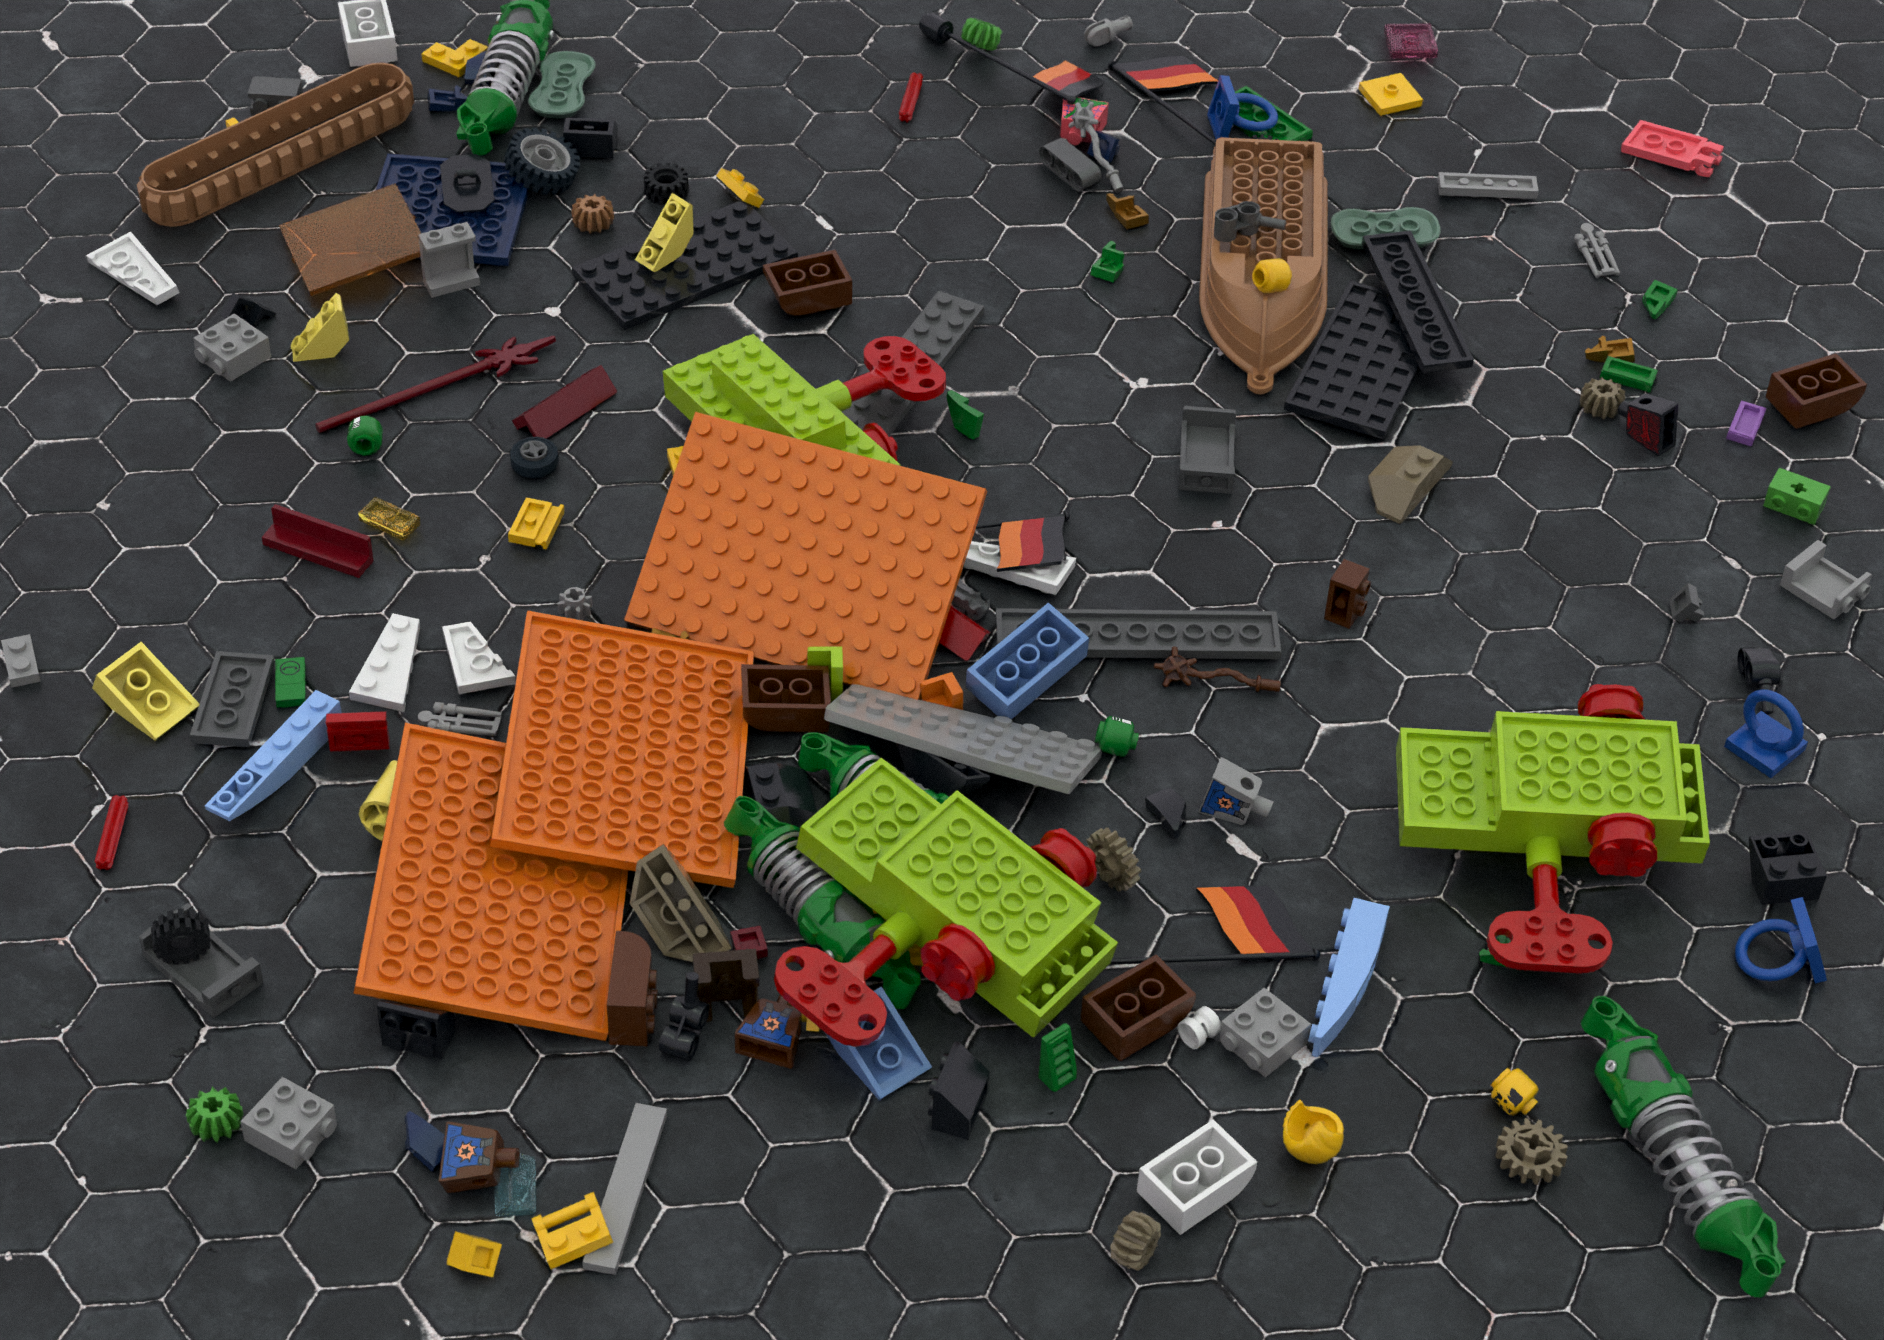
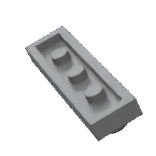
M1439 172L1438 174L1439 195L1537 199L1538 196L1536 176Z

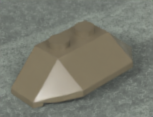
M1420 445L1394 447L1368 476L1377 514L1401 524L1450 469L1453 461Z
M664 844L637 861L630 905L663 955L693 962V954L720 952L732 949L717 917L684 867Z

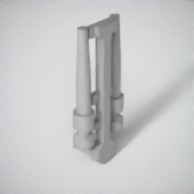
M1583 223L1580 228L1581 233L1575 234L1574 240L1579 251L1583 253L1594 276L1599 278L1606 275H1620L1618 266L1609 249V243L1604 238L1603 231H1596L1594 236L1593 225ZM1602 252H1604L1612 268H1609ZM1591 253H1595L1602 267L1601 271L1599 272L1593 261Z
M435 702L433 706L434 713L441 715H433L432 712L427 710L421 711L418 714V722L430 728L454 733L488 736L497 735L502 718V712L461 707L451 703L444 705L442 702ZM446 714H447V715H454V716H456V714H458L457 717L446 716ZM464 715L495 717V720L485 721L463 717Z

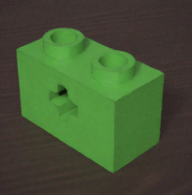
M1779 468L1768 487L1763 506L1815 525L1825 507L1831 486Z

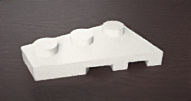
M471 622L442 627L459 694L516 683L513 672L505 668L502 659L498 654H494L488 647V642Z

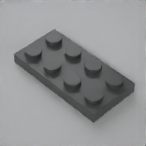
M216 651L190 732L191 743L250 747L274 668V655Z

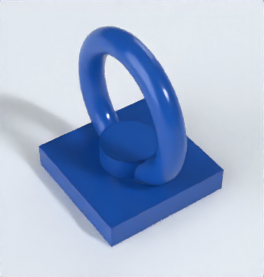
M1220 75L1207 113L1216 140L1218 138H1228L1233 124L1250 131H1266L1276 125L1278 113L1271 103L1257 95L1235 93L1230 77ZM1239 103H1250L1260 107L1268 114V119L1262 122H1254L1240 117Z
M1761 689L1752 692L1746 698L1743 706V715L1746 723L1730 735L1724 745L1725 748L1769 778H1772L1804 752L1808 742L1803 739V722L1794 705L1775 691ZM1760 701H1768L1778 706L1788 717L1792 731L1762 711L1755 714L1756 704Z
M1803 897L1791 900L1797 925L1783 919H1767L1751 925L1738 938L1735 946L1736 961L1742 971L1752 978L1762 981H1778L1788 978L1798 972L1808 959L1815 984L1827 981L1819 947ZM1769 931H1781L1789 934L1795 953L1794 958L1788 964L1775 969H1764L1754 965L1749 960L1747 954L1752 940L1758 935Z

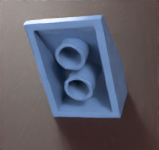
M882 987L874 990V992L884 1002L887 1017L884 1030L877 1040L868 1045L854 1047L843 1045L826 1034L840 1057L878 1100L932 1068ZM869 1021L858 1023L864 1030L875 1028Z

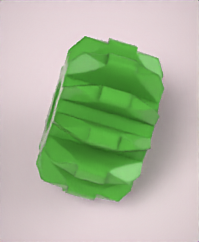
M968 18L963 26L961 37L977 47L993 51L996 50L997 45L1000 43L1002 31L999 27L989 22Z
M212 1086L210 1092L204 1093L199 1090L198 1098L190 1099L186 1118L193 1135H200L203 1142L210 1137H213L218 1142L219 1138L223 1135L231 1138V1130H240V1120L243 1119L242 1116L244 1114L236 1093L230 1094L226 1087L217 1092Z

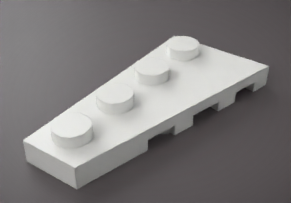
M131 232L86 255L90 264L156 305L179 294L177 285Z
M971 541L963 567L989 574L992 577L1006 579L1018 585L1038 589L1043 593L1056 595L1075 568L1076 558L1067 556L1066 561L1063 560L1061 565L997 572L1000 562L999 545Z

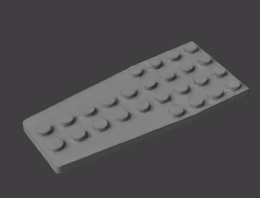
M858 684L851 685L826 707L824 716L826 721L977 769L1065 794H1070L1102 755L1101 749L1088 739L1075 740L1068 738L1065 733L1059 731L1047 732L1040 730L1034 724L1021 725L1013 723L1010 718L1005 716L993 718Z

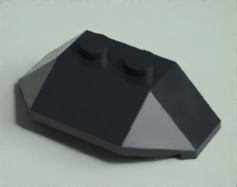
M897 743L907 777L913 778L916 783L922 784L924 788H928L936 794L944 793L950 797L958 790L967 797L988 783L992 778L993 773Z
M774 761L745 765L744 778L749 797L759 802L778 821L795 825L800 829L806 821L817 813L806 770Z

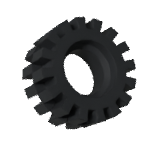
M665 162V166H662L661 163H658L657 167L654 165L650 166V170L647 169L644 174V194L648 200L651 199V202L654 204L658 201V205H663L664 202L667 203L672 193L685 200V196H688L689 183L688 172L684 171L682 166L678 168V164L675 163L673 166H670L668 162Z
M179 908L178 913H173V910L167 911V916L161 914L158 916V921L154 920L152 923L153 951L158 959L163 957V962L168 963L172 960L173 964L178 965L179 960H184V964L190 963V958L194 961L199 960V954L202 956L206 955L207 949L211 947L208 920L206 917H203L201 912L195 914L193 909H189L187 913H184L183 908Z

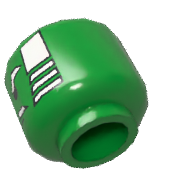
M359 416L350 422L347 444L358 455L369 456L375 454L382 445L383 427L373 417Z
M1108 716L1105 721L1100 720L1094 743L1098 744L1103 753L1125 757L1129 749L1135 750L1139 733L1134 732L1133 722Z

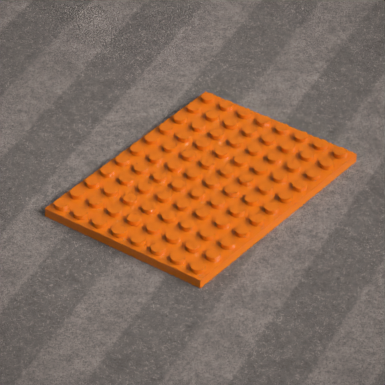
M695 412L624 621L627 624L649 630L655 628L679 637L683 631H686L689 635L688 640L754 651V659L773 665H807L808 647L842 646L843 684L848 686L858 684L920 700V683L928 678L987 490L975 485Z
M527 611L490 847L636 871L638 860L664 844L684 867L692 881L734 888L739 836L730 833L725 828L724 821L736 798L743 796L748 723L743 717L741 664H753L754 651Z
M405 723L353 994L606 1041L608 1036L607 998L616 931H621L628 870L490 847L506 743Z

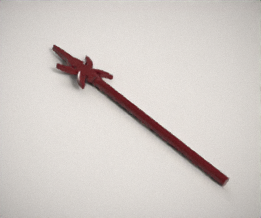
M516 336L503 344L501 350L482 349L475 351L477 357H488L482 361L315 423L318 433H322L351 422L359 416L372 414L482 371L491 370L492 367L499 368L496 373L497 377H500L510 370L512 363L517 365L538 363V357L528 356L532 352L556 342L555 336H550L513 347L517 342Z

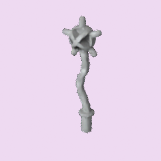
M1077 102L1075 104L1077 110L1072 116L1073 121L1069 123V127L1080 129L1081 137L1083 138L1086 136V130L1091 135L1094 157L1107 170L1106 179L1110 180L1115 193H1119L1124 189L1118 176L1119 171L1114 170L1113 166L1101 156L1098 134L1092 126L1093 124H1098V120L1094 118L1092 111L1094 103L1089 102L1087 107H1081L1080 103Z

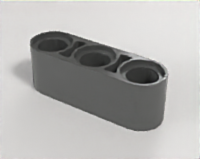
M1064 138L1056 139L1039 148L1038 152L1042 163L1074 190L1082 191L1101 181L1102 175L1099 167Z

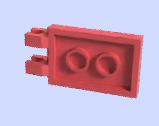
M1640 120L1622 143L1621 152L1687 171L1695 170L1698 176L1710 177L1713 173V168H1706L1703 165L1711 167L1713 164L1719 165L1722 161L1720 154L1724 146L1708 142V138Z

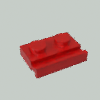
M386 712L326 714L330 752L389 749L390 738Z

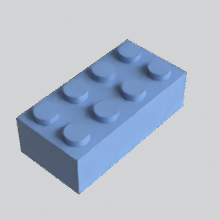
M1047 603L967 669L966 688L997 716H1005L1012 719L1087 656L1089 637L1050 603Z

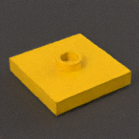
M1402 73L1359 82V91L1380 116L1422 106V97Z

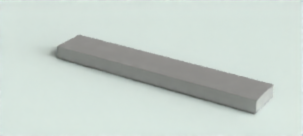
M640 1103L635 1104L601 1205V1211L614 1243L586 1254L582 1262L583 1269L616 1275L664 1128L667 1108Z

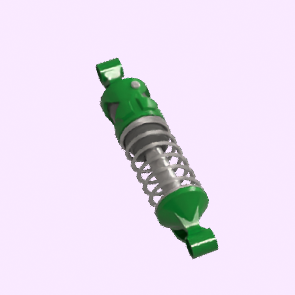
M512 0L510 3L500 6L502 15L497 16L496 25L493 26L488 37L489 47L470 89L471 92L466 101L457 109L460 125L456 133L458 140H466L473 154L479 156L488 154L493 149L490 135L505 134L514 126L538 63L544 60L548 51V38L551 40L554 34L552 30L553 19L547 10L550 7L549 0ZM489 72H496L494 78ZM486 81H492L490 87L486 84Z
M1606 996L1595 997L1581 1020V1026L1590 1036L1603 1038L1607 1042L1594 1072L1600 1085L1612 1101L1611 1109L1617 1122L1621 1127L1627 1128L1635 1140L1645 1143L1642 1150L1644 1156L1653 1159L1657 1158L1653 1165L1654 1173L1667 1175L1663 1186L1667 1191L1677 1192L1674 1198L1675 1207L1688 1209L1684 1221L1685 1224L1695 1226L1693 1236L1699 1247L1705 1251L1723 1252L1743 1261L1739 1280L1741 1288L1750 1296L1756 1298L1764 1297L1786 1263L1777 1248L1778 1234L1776 1222L1763 1212L1760 1204L1754 1199L1753 1193L1743 1189L1744 1182L1742 1176L1732 1171V1161L1727 1156L1722 1155L1721 1143L1711 1138L1712 1131L1710 1125L1701 1121L1702 1115L1700 1109L1695 1107L1692 1099L1693 1092L1683 1074L1673 1071L1669 1060L1658 1044V1035L1638 1026L1632 1016L1628 1015L1611 998ZM1699 1126L1705 1130L1706 1137H1697ZM1704 1141V1144L1698 1151L1694 1143ZM1710 1143L1715 1146L1717 1154L1703 1153ZM1665 1157H1672L1677 1165L1671 1169H1659V1164ZM1715 1158L1710 1167H1708L1705 1160ZM1720 1160L1726 1163L1727 1171H1714ZM1680 1171L1687 1183L1675 1187L1670 1186L1671 1178ZM1725 1175L1719 1184L1715 1177ZM1730 1177L1736 1179L1738 1188L1723 1189L1730 1180ZM1691 1188L1698 1200L1691 1203H1680L1681 1196ZM1735 1193L1732 1198L1726 1196V1194ZM1699 1206H1702L1705 1212L1698 1220L1692 1221L1690 1219L1691 1214Z

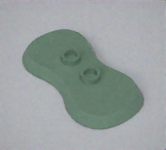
M560 51L547 55L540 62L542 80L540 85L529 96L528 102L530 107L538 115L547 118H569L577 114L585 102L582 87L583 83L595 69L594 59L587 54L573 51Z
M1407 207L1391 212L1345 209L1336 212L1331 218V228L1339 243L1352 249H1364L1362 237L1365 235L1410 230L1420 248L1431 245L1440 236L1441 232L1438 219L1431 212L1416 207Z

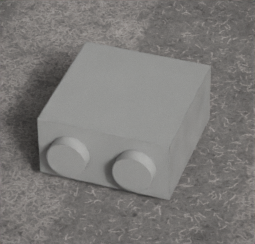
M235 313L193 338L195 345L194 354L197 360L205 363L217 375L223 376L230 382L271 358L269 337Z
M1263 988L1222 1020L1219 1041L1228 1051H1233L1251 1069L1258 1071L1266 1078L1308 1043L1311 1023L1266 988Z
M284 1077L241 1120L244 1141L294 1169H297L304 1160L312 1157L316 1147L325 1137L328 1138L332 1135L337 1125L333 1104Z

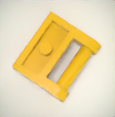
M594 1192L585 1195L584 1200L542 1217L540 1214L532 1218L550 1269L614 1243ZM587 1212L592 1214L555 1231L548 1232V1229Z

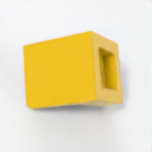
M455 1231L447 1265L463 1271L493 1277L502 1244L486 1238Z

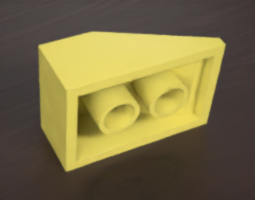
M142 642L98 673L92 687L113 711L155 741L199 707L197 700Z

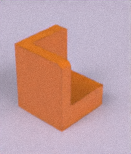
M952 672L924 680L920 683V700L963 710V690Z

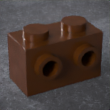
M1346 559L1342 561L1330 579L1325 620L1350 629L1356 618L1364 615L1368 605L1365 597L1371 586V581L1368 580L1370 568Z

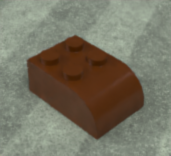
M836 250L763 265V273L781 308L788 314L805 315L852 304V279Z
M1835 353L1772 373L1765 397L1797 429L1845 413L1861 399L1867 384Z
M741 664L743 717L749 725L763 731H829L830 722L824 719L826 707L831 703L828 666Z
M616 931L607 998L609 1045L647 1046L649 1034L655 1033V1015L651 1014L654 1013V1009H657L658 990H653L657 987V970H652L651 950L648 943L639 935L627 931Z
M1156 954L1083 996L1080 1021L1121 1061L1176 1028L1191 1011L1195 1003L1196 994Z

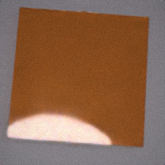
M396 183L279 225L293 256L292 262L296 263L311 296L421 257L418 234H421L415 222V216L411 214Z

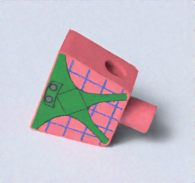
M1078 97L1076 102L1070 105L1067 100L1063 99L1061 137L1067 139L1072 145H1079L1081 141L1091 143V135L1087 130L1086 136L1083 138L1081 137L1080 129L1069 127V123L1073 121L1072 116L1077 110L1075 104L1079 102L1081 107H1087L1089 102H1093L1092 111L1094 118L1098 120V124H1093L1092 126L1095 131H1102L1107 124L1109 103Z

